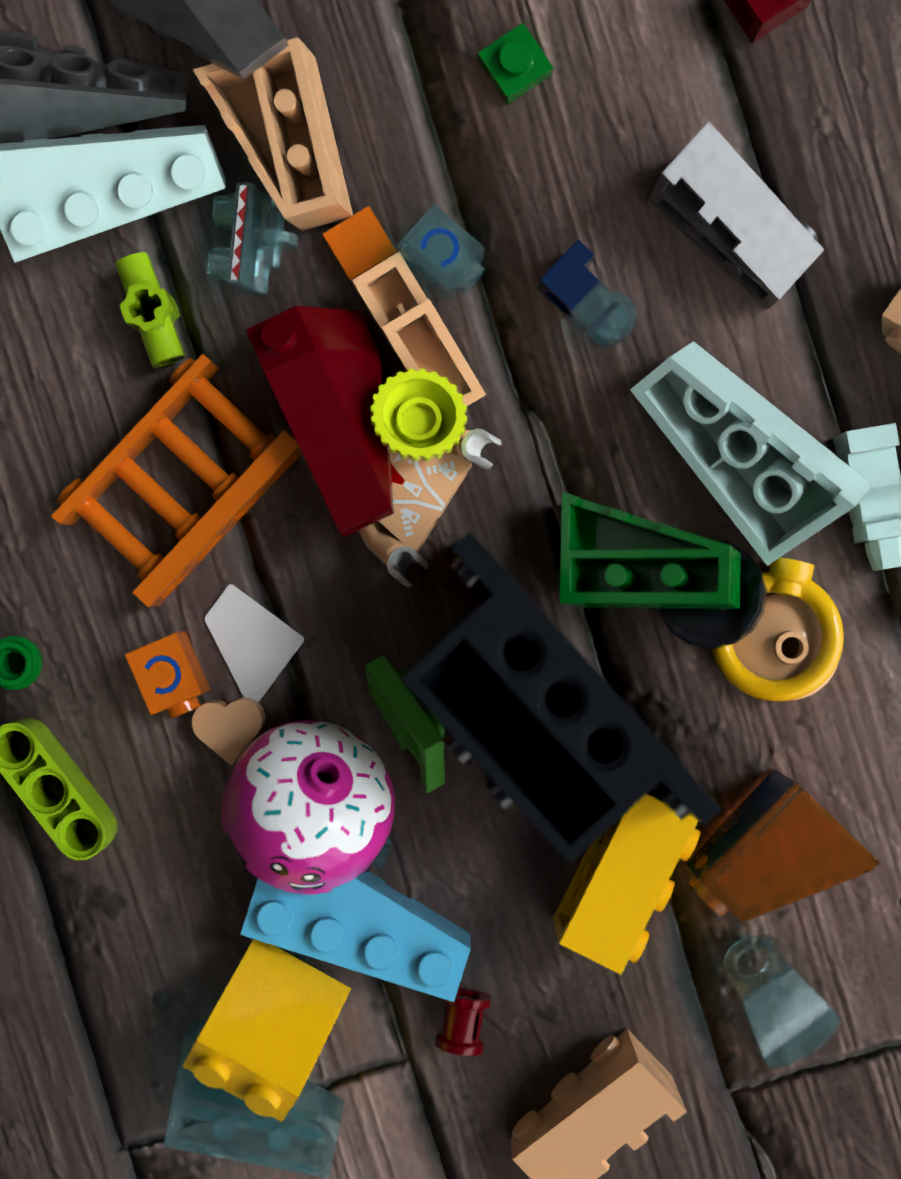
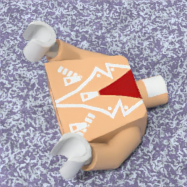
M478 428L471 431L465 429L464 435L460 436L459 444L454 445L450 453H443L441 458L433 457L430 461L419 459L415 462L411 458L402 459L398 453L393 454L389 451L394 514L360 529L359 533L366 547L387 566L389 573L404 586L409 588L413 585L405 578V571L409 565L419 563L425 570L428 569V562L418 554V551L471 469V462L484 469L492 467L493 463L481 457V450L487 443L492 442L501 446L502 442L487 431Z

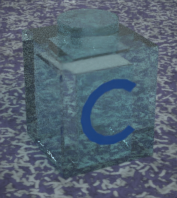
M435 204L429 208L397 245L398 252L401 253L405 262L448 300L457 289L465 294L477 282L485 270L480 264L484 259V246Z

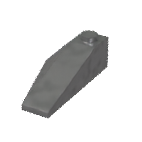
M108 0L118 14L130 20L133 17L150 25L154 33L166 39L170 36L190 46L196 55L243 80L289 45L285 37L256 0Z
M0 30V144L23 142L24 140L53 139L186 111L184 73L124 58L115 59L109 64H104L88 57L87 49L68 45L65 53H60L38 47L37 36Z

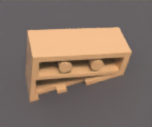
M298 37L287 40L289 45L244 80L213 63L193 69L198 80L206 88L221 112L220 115L227 127L234 133L247 154L248 161L284 219L301 231L353 216L316 57Z
M627 1028L617 1038L614 1035H610L600 1042L591 1054L590 1059L592 1062L578 1075L574 1072L566 1075L551 1093L553 1099L540 1112L537 1113L535 1110L529 1111L513 1128V1137L510 1139L512 1160L530 1179H598L609 1170L610 1165L606 1161L620 1147L627 1143L634 1151L648 1141V1135L643 1130L665 1114L674 1122L687 1112L672 1075Z

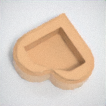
M245 697L235 699L230 704L221 700L208 701L197 708L192 716V728L195 735L231 766L238 760L265 725V713L262 706L252 698Z

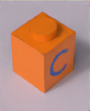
M186 631L173 633L125 654L150 715L166 709L170 719L200 707L197 696L211 690Z

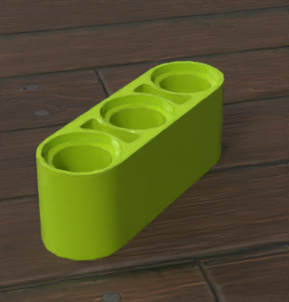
M22 718L0 726V773L59 850L68 858L78 861L88 860L108 847L115 839L118 830L115 815L48 727L41 721L33 718ZM15 731L22 732L30 741L31 750L27 758L19 757L11 747V738ZM47 775L56 776L61 780L64 786V796L61 801L53 800L46 794L44 780ZM84 818L95 824L98 830L96 843L84 842L77 833L79 819Z

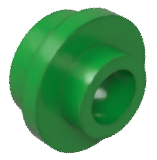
M8 636L0 639V687L8 690H20L29 687L39 678L43 668V658L40 649L33 641L23 636ZM14 652L19 653L24 659V668L19 673L14 672L8 663L9 657Z

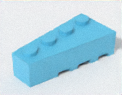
M365 871L353 880L334 887L331 892L322 894L287 892L275 888L258 878L240 934L451 1002L455 1001L471 950V933L412 897L408 898L385 884L386 881L370 871Z

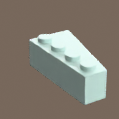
M206 125L1 143L0 231L16 263L225 189L226 177Z
M694 341L670 356L630 389L767 566L856 507L873 486Z

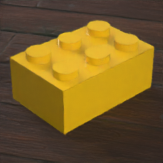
M653 788L588 846L553 916L559 944L622 975L628 961L636 963L642 955L649 938V932L644 929L653 911L661 912L672 895L675 882L670 880V877L679 859L686 862L698 843L700 831L695 829L698 820L691 813L681 820Z

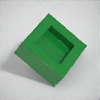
M521 23L478 52V62L507 105L553 74L554 67L524 23Z

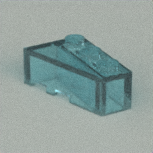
M196 1017L184 1036L163 1147L329 1179L345 1100L307 1079L299 1098L282 1122L273 1117H264L254 1113L246 1106L243 1100L221 1088L215 1089L202 1084L193 1072L182 1067L206 1022Z

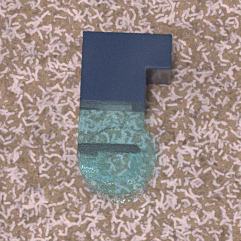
M578 239L540 279L538 290L592 341L600 346H617L627 339L636 325L637 312L635 305L624 294L611 292L587 269L592 262L594 254Z

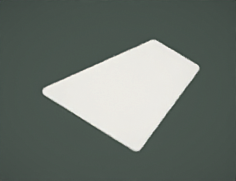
M229 584L204 617L243 697L252 698L257 702L261 700L304 642L302 635L233 584Z

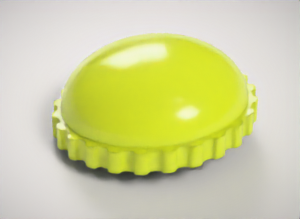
M408 369L407 372H397L395 377H388L386 383L378 387L379 392L374 394V404L371 405V414H373L371 416V423L375 426V435L381 438V444L388 446L391 453H398L402 459L411 458L415 462L419 459L430 461L433 457L439 459L443 453H450L452 447L459 444L460 436H463L465 433L464 425L467 424V416L465 415L467 406L463 404V395L457 392V386L450 384L447 377H440L437 372H427L426 369H420L419 371Z

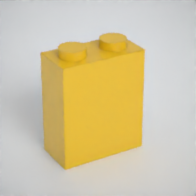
M253 939L182 1067L193 1072L202 1084L215 1089L221 1088L243 1100L246 1106L254 1113L264 1117H273L282 1122L299 1098L352 988L274 945Z

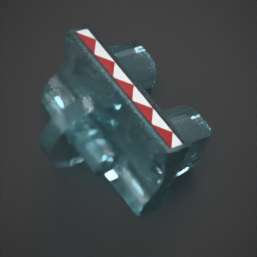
M236 183V193L216 196L214 198L212 212L214 224L222 230H232L230 248H212L208 253L207 273L213 278L227 282L249 293L267 294L270 268H280L281 251L296 250L299 237L291 232L283 231L284 217L280 211H275L276 204L269 194L258 191L253 183Z

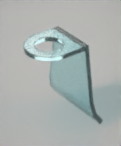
M748 936L738 940L729 948L724 958V971L741 997L755 1040L767 1066L772 1068L788 1066L800 1061L817 1051L833 1036L840 1024V1017L788 964L771 940L763 936ZM751 949H759L765 952L767 961L761 971L753 975H744L738 971L737 962L743 953Z

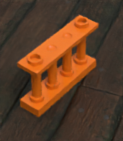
M204 354L196 361L192 358L187 359L174 371L169 379L173 386L84 481L81 478H77L61 492L57 498V502L61 506L51 515L59 524L72 526L82 517L139 570L137 577L142 582L132 593L147 607H159L302 455L297 441L285 430L278 437L272 433L266 436L209 382L219 368ZM193 397L252 451L249 457L254 462L240 477L235 473L228 475L171 421ZM156 437L214 491L212 497L217 502L203 517L198 513L191 515L134 462ZM118 477L177 531L174 537L179 542L165 557L161 553L154 555L97 502L99 497Z

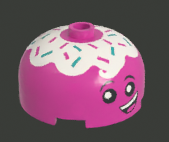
M292 721L276 726L260 735L239 757L223 793L221 806L224 833H229L235 848L247 862L246 869L257 878L287 892L322 894L331 892L334 887L353 880L361 873L363 874L372 864L390 834L395 813V796L391 777L377 752L363 738L342 726L326 721Z

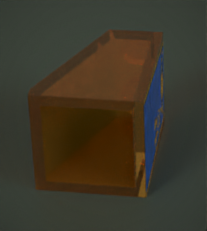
M774 768L695 849L690 858L685 862L694 874L688 883L697 891V895L720 917L729 910L742 923L871 872L880 863L798 783Z

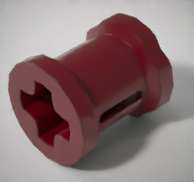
M459 987L454 1002L443 999L447 1002L442 1033L436 1035L435 1046L445 1052L456 1055H481L484 1043L480 1040L484 1009L490 1007V995L475 989Z

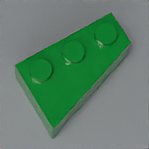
M562 492L560 604L574 608L740 609L741 553L732 546Z

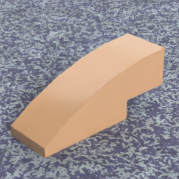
M397 252L352 280V285L406 372L408 369H414L415 371L426 369L427 372H437L440 377H447L448 382L455 384L457 392L463 395V404H466V406L486 395L432 302L425 296L400 252Z

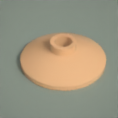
M777 593L771 594L766 598L765 612L754 631L738 643L733 644L738 659L752 673L766 679H787L800 674L814 661L821 644V628L815 613L804 601L796 597ZM794 637L799 643V651L794 657L787 658L782 653L781 646L785 639ZM835 670L833 671V673L831 674V676H830L819 688H817V689L814 690L813 692L807 694L806 696L800 697V698H798V699H802V698H805V697H807V696H810V695L814 694L815 692H817L818 690H820V689L830 680V678L833 676Z

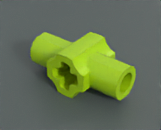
M138 252L119 259L115 262V266L126 293V298L120 304V309L125 322L137 332H140L152 367L155 369L163 368L184 360L186 355L174 325L175 321L181 316L175 299L165 289L160 287L149 254L147 252ZM153 300L159 307L154 309L155 319L149 322L142 315L147 312L146 303Z

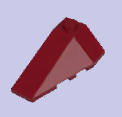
M294 306L246 329L264 373L342 538L394 514L390 453L387 446L381 444V438L375 435V426L371 423V416H373L371 414V405L374 404V394L379 392L378 387L382 384L383 361L360 311Z

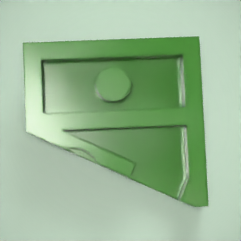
M384 655L365 665L368 692L386 720L401 750L408 748L419 763L421 777L418 780L428 794L445 784L444 741L442 739L445 737L443 733L446 730L430 710L425 713L415 699L417 696L401 679L406 674L402 668L395 671Z

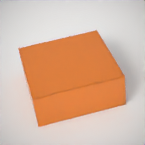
M367 206L322 234L351 284L353 279L397 253L370 206Z

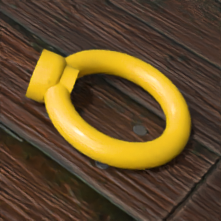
M780 557L769 564L768 571L763 572L767 593L773 592L801 599L813 610L821 628L820 648L814 661L803 672L787 679H766L752 673L741 663L733 645L717 649L711 648L714 660L721 673L733 686L743 693L765 701L781 702L794 700L806 696L819 688L835 670L843 649V624L834 601L822 587L812 581L815 565Z

